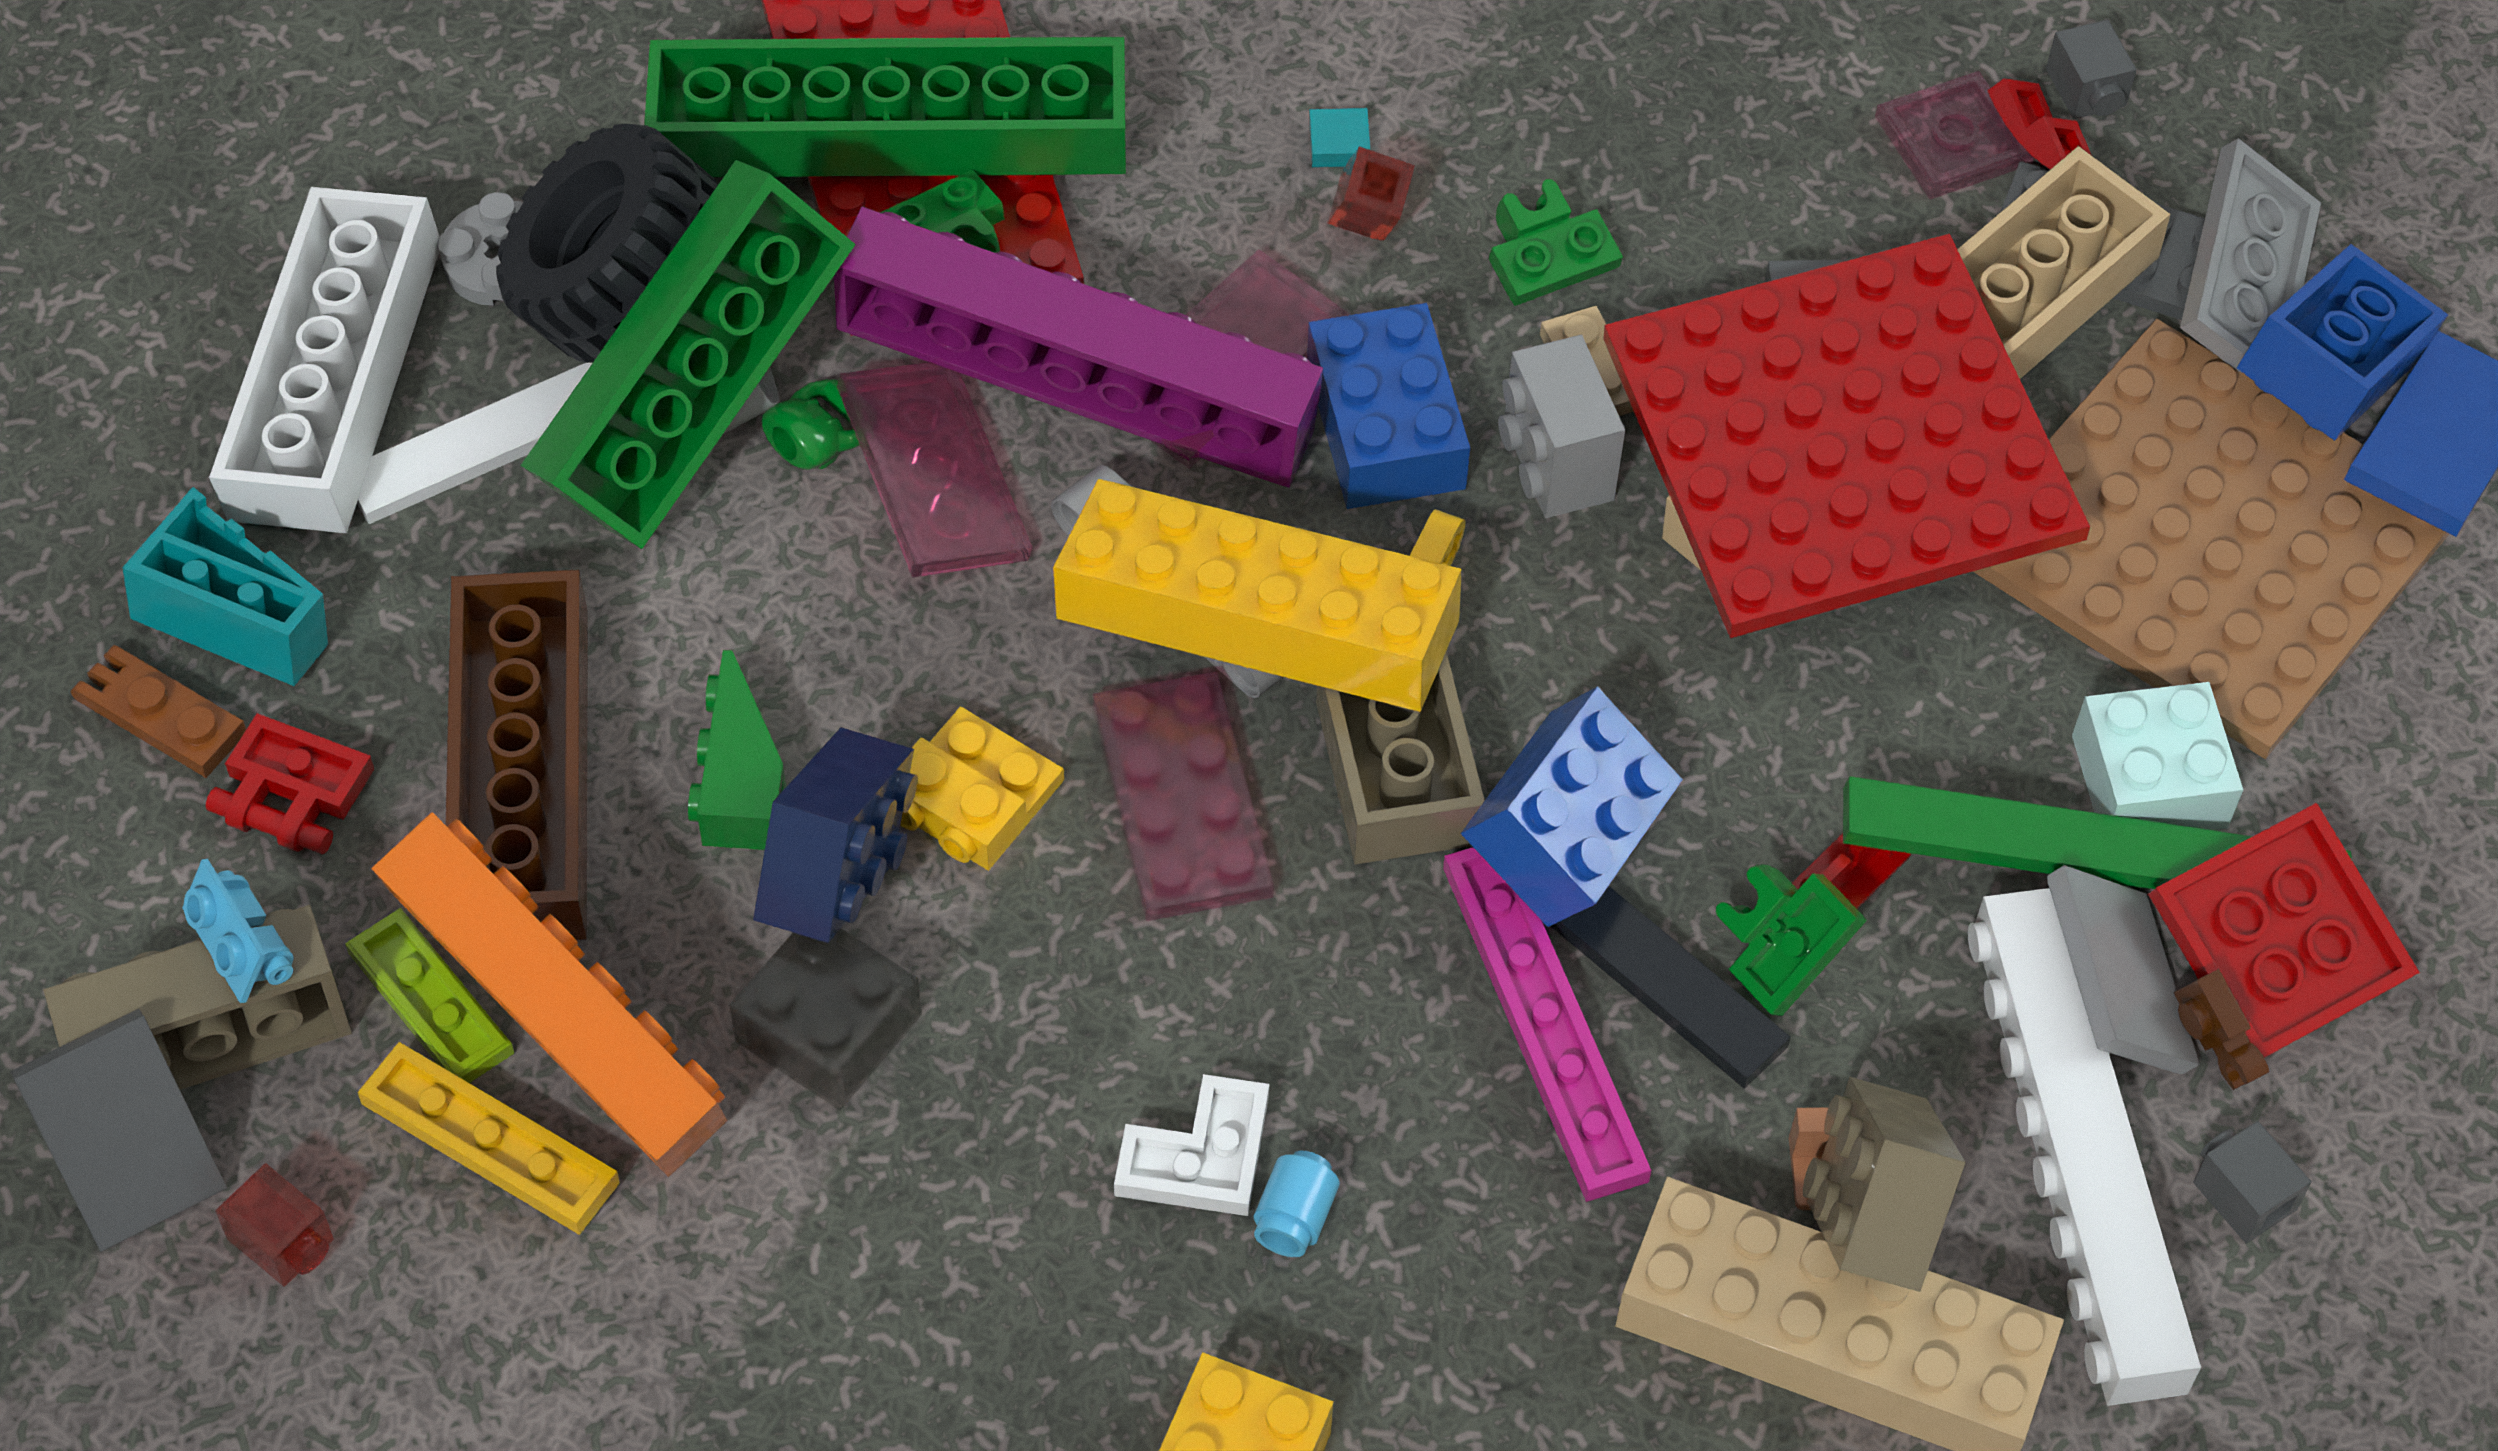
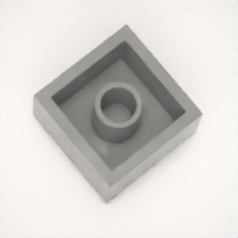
M1582 334L1512 352L1509 378L1504 379L1502 383L1506 403L1505 415L1499 416L1498 426L1504 447L1507 451L1516 450L1520 459L1519 476L1526 497L1528 499L1537 498L1545 518L1614 501L1625 428Z

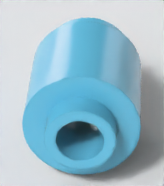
M1296 1151L1294 1155H1283L1276 1160L1254 1214V1221L1257 1224L1254 1236L1262 1246L1283 1256L1301 1257L1305 1254L1308 1246L1314 1245L1318 1241L1340 1186L1338 1177L1331 1170V1164L1325 1158L1309 1151Z

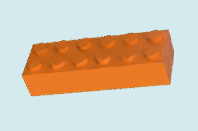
M431 812L371 869L391 894L669 1177L728 1121L719 1106V1103L726 1098L719 1090L720 1086L694 1059H691L682 1067L672 1057L679 1049L672 1042V1037L645 1010L634 1018L625 1009L632 1001L624 993V988L598 962L589 970L579 962L586 954L577 945L576 939L551 914L541 922L533 915L539 906L530 897L531 894L504 866L495 874L487 868L493 861L492 858L485 852V847L457 818L446 826Z

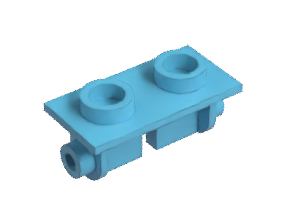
M202 859L192 885L185 895L182 909L188 924L196 930L212 956L217 972L226 979L238 1001L246 1003L255 982L267 980L272 985H278L287 981L293 974L291 965L294 957L289 948L283 943L273 925L261 926L267 915L250 890L247 880L243 876L235 875L229 870L217 874L210 861Z

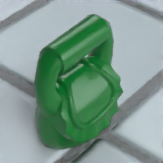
M825 379L807 383L797 390L789 400L778 402L775 406L766 410L762 417V428L774 450L791 465L802 470L824 469L836 461L840 452L854 449L868 440L876 428V414L837 379ZM821 396L851 423L855 429L844 430L837 417L834 418L828 413L818 400L814 398Z

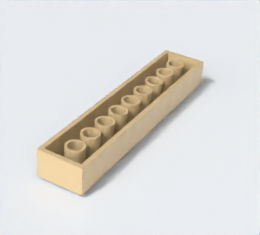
M2079 146L1957 249L2019 379L2159 258L2167 230L2170 213ZM1668 496L1666 498L1662 539L1700 569L1672 500Z

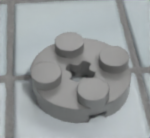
M495 192L484 196L478 205H474L456 216L438 240L439 252L447 282L460 296L480 305L494 306L493 300L503 301L496 275V266L500 264L498 256L493 259L489 258L490 249L500 246L501 240L506 239L508 235L506 225L512 213H517L523 204L521 201H514L506 193Z

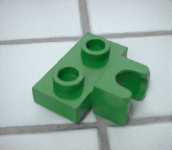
M973 169L883 211L898 214L916 226L936 233L949 232L959 236L968 244L994 253L1000 252L997 234L992 225L1005 220L1002 201Z
M1552 179L1543 181L1541 186L1543 194L1536 202V211L1523 207L1517 196L1512 193L1504 195L1497 206L1496 223L1506 242L1492 247L1489 261L1514 306L1619 268L1623 259L1598 210L1595 209L1569 218L1571 209L1557 183Z
M1759 864L1750 867L1747 871V879L1754 886L1758 894L1755 908L1752 910L1749 906L1745 905L1733 907L1730 903L1721 902L1716 906V915L1741 942L1749 943L1747 949L1732 964L1729 970L1771 1015L1783 1016L1863 926L1867 919L1824 875L1812 873L1805 883L1797 889L1776 868Z

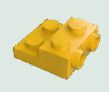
M960 706L930 742L921 737L912 747L914 753L910 773L918 776V784L911 807L906 813L903 812L900 826L911 831L920 828L938 839L942 849L955 860L962 863L972 860L989 871L1064 781V768Z

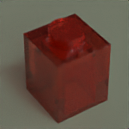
M1359 146L1342 170L1328 224L1375 240L1384 241L1401 218L1415 165Z
M267 1163L261 1166L215 1210L227 1240L283 1287L298 1274L305 1275L313 1271L323 1261L329 1250V1244L334 1240L324 1211Z

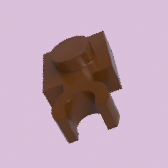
M2219 969L2174 992L2180 1004L2178 1013L2184 1028L2193 1038L2200 1041L2205 1051L2213 1048L2218 1058L2221 1074L2233 1090L2270 1072L2263 1055L2249 1041L2245 1034V1031L2251 1029V1026Z

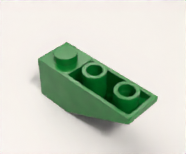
M723 650L719 675L709 674L707 680L706 711L713 712L711 728H700L698 735L697 764L704 767L702 783H692L690 786L689 821L698 822L702 846L765 850L772 803L786 788L783 762L733 651Z

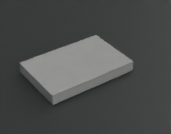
M2065 865L2049 874L2047 882L2097 1049L2177 1074H2185L2200 1065L2191 1035L2186 1031L2179 1017L2178 1007L2180 1004L2174 995V992L2177 990L2147 894Z

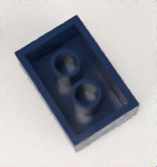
M840 727L772 803L753 917L754 921L829 943L845 922L853 923L856 920L863 900L867 895L875 896L878 893L885 873L889 869L897 870L905 853L907 833L899 830L903 812L906 813L911 807L918 784V776L910 773L914 753L913 748Z

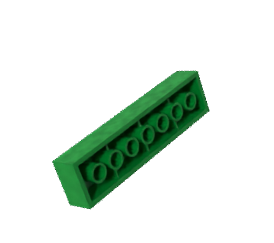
M1124 37L650 40L644 125L659 131L712 177H724L735 160L770 173L773 177L959 176L972 169L977 175L1126 174Z

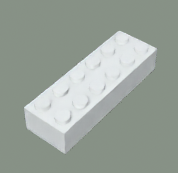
M311 187L209 476L227 520L232 518L235 522L347 533L439 254L438 240L440 236L427 197Z

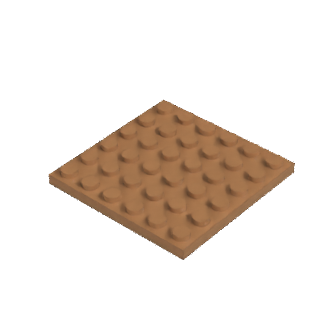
M2156 319L2049 439L2090 524L2087 540L1973 572L2153 688L2210 682L2225 733L2266 759L2448 537L2449 533L2344 480L2351 464L2364 444L2346 433H2343L2334 441L2322 431L2312 428L2304 421L2302 416L2275 396L2262 391L2244 373L2238 372L2210 350Z

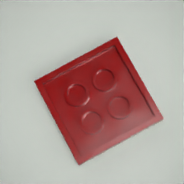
M2317 803L2156 887L2148 894L2197 978L2200 979L2218 969L2220 970L2251 1026V1029L2245 1031V1034L2249 1041L2258 1048L2264 1058L2420 973Z

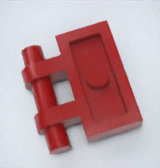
M256 713L225 762L229 777L242 782L235 793L214 787L207 797L205 806L207 811L225 817V823L230 827L243 832H248L251 828L275 836L280 846L296 852L301 851L304 847L319 854H325L331 846L333 831L314 824V821L320 812L344 820L373 773L374 765L370 755ZM269 792L293 801L286 813L262 804Z

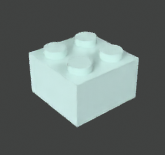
M2210 682L2085 696L2072 738L2094 813L2207 830L2228 829L2242 795L2243 787Z

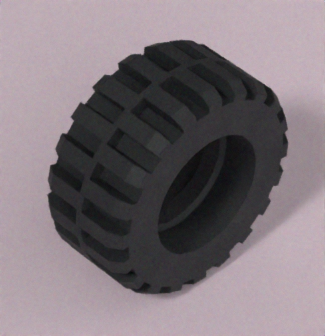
M615 124L612 129L601 128L590 133V138L585 142L576 141L565 149L566 154L557 162L553 160L542 171L544 175L534 187L530 185L521 199L524 202L517 213H512L506 225L508 235L506 239L500 242L498 250L500 264L496 266V275L505 305L517 317L554 346L577 361L594 362L718 186L716 179L659 131L647 125Z

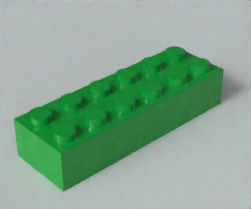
M735 160L520 466L605 528L638 548L643 549L856 244L770 173Z

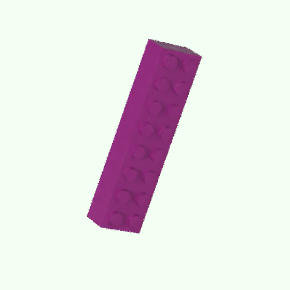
M861 207L847 235L856 245L834 275L837 330L1253 477L1290 488L1315 430L1323 367L1312 364L1308 359L1299 354L1290 352L1280 353L1254 344L1244 335L1234 332L1223 333L1202 326L1184 314L1178 312L1165 313L1142 305L1127 294L1121 292L1108 293L1082 284L1078 279L1067 273H1051L1025 264L1018 257L1010 253H994L968 244L955 234L949 232L936 233L916 226L898 214L892 212L879 213Z

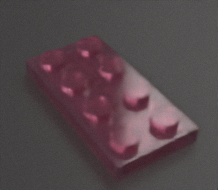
M1217 671L1094 693L1093 708L1146 921L1273 898L1274 885Z

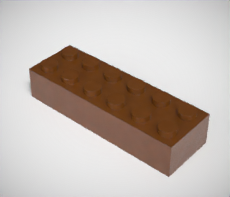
M580 570L451 576L446 826L457 818L485 847V852L492 858L493 861L487 868L495 874L504 866L531 894L530 897L539 906L533 915L540 922L551 914L576 940H587L588 610Z

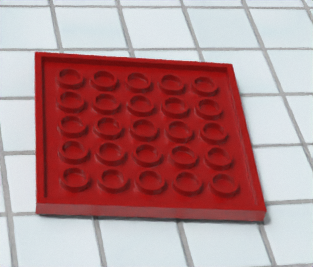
M1950 234L1604 325L1603 340L1730 638L2087 540L2090 524Z

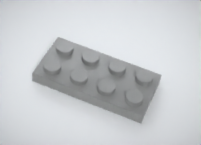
M2239 138L2222 147L2180 328L2235 370L2241 372L2236 367L2268 317L2304 286L2321 202Z

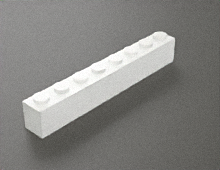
M2050 889L1984 896L1976 922L1970 923L1968 927L1969 949L1975 962L1983 961L1988 977V980L1984 983L1986 1010L1990 1019L2000 1020L2004 1035L2000 1042L2002 1068L2007 1078H2016L2021 1095L2016 1102L2019 1129L2024 1137L2032 1136L2038 1156L2033 1160L2035 1186L2040 1197H2049L2054 1213V1218L2050 1221V1238L2053 1251L2057 1258H2066L2072 1279L2067 1283L2069 1309L2074 1320H2083L2089 1342L2085 1344L2084 1357L2089 1379L2093 1384L2101 1383L2107 1406L2188 1395L2201 1369V1365L2109 1052L2099 1050L2096 1047Z

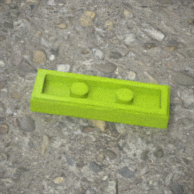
M401 908L345 943L348 954L441 1067L471 1083L514 1054L513 1046L509 1039Z

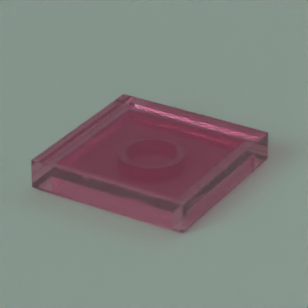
M1979 71L1877 105L1875 118L1930 200L2015 171L2020 161L2032 165L2034 157L2016 140L2003 122L1987 91L1990 89V86Z

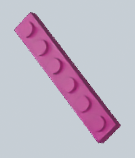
M1474 847L1445 855L1443 870L1585 1201L1588 1202L1649 1183L1652 1170L1542 920Z

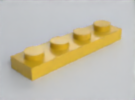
M401 1042L397 1043L358 1091L363 1106L578 1235L582 1233L620 1184L617 1170Z

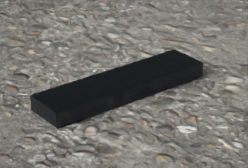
M1610 886L1607 887L1595 905L1551 925L1555 931L1742 1088L1745 1089L1788 1048L1791 1036Z

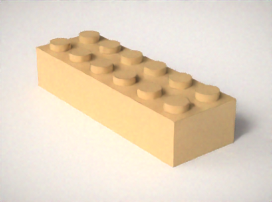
M1667 1176L1622 1293L1615 1327L1952 1451H2021L2064 1319L1929 1270L1920 1292L1840 1270L1822 1232Z

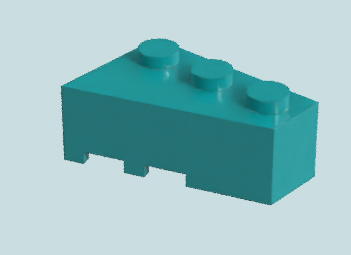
M194 487L188 491L122 567L130 619L289 685L295 686L328 646L323 593L271 550L267 553L262 552L245 538V530L232 518L225 521L207 506L206 497Z

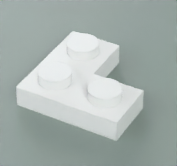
M1203 1074L1192 1134L1125 1124L1114 1181V1196L1248 1216L1269 1099V1084Z

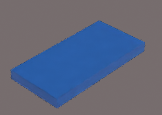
M2437 331L2354 459L2344 480L2457 537L2498 469V360Z

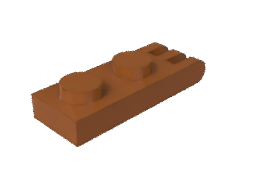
M113 645L104 654V658L112 667L119 670L118 673L100 663H96L87 672L90 680L103 689L99 691L89 684L79 681L70 691L71 695L78 702L205 778L211 774L237 745L246 731L244 721L116 645Z

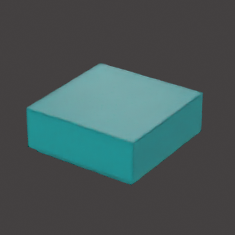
M1367 108L1309 109L1312 168L1370 166L1371 149Z

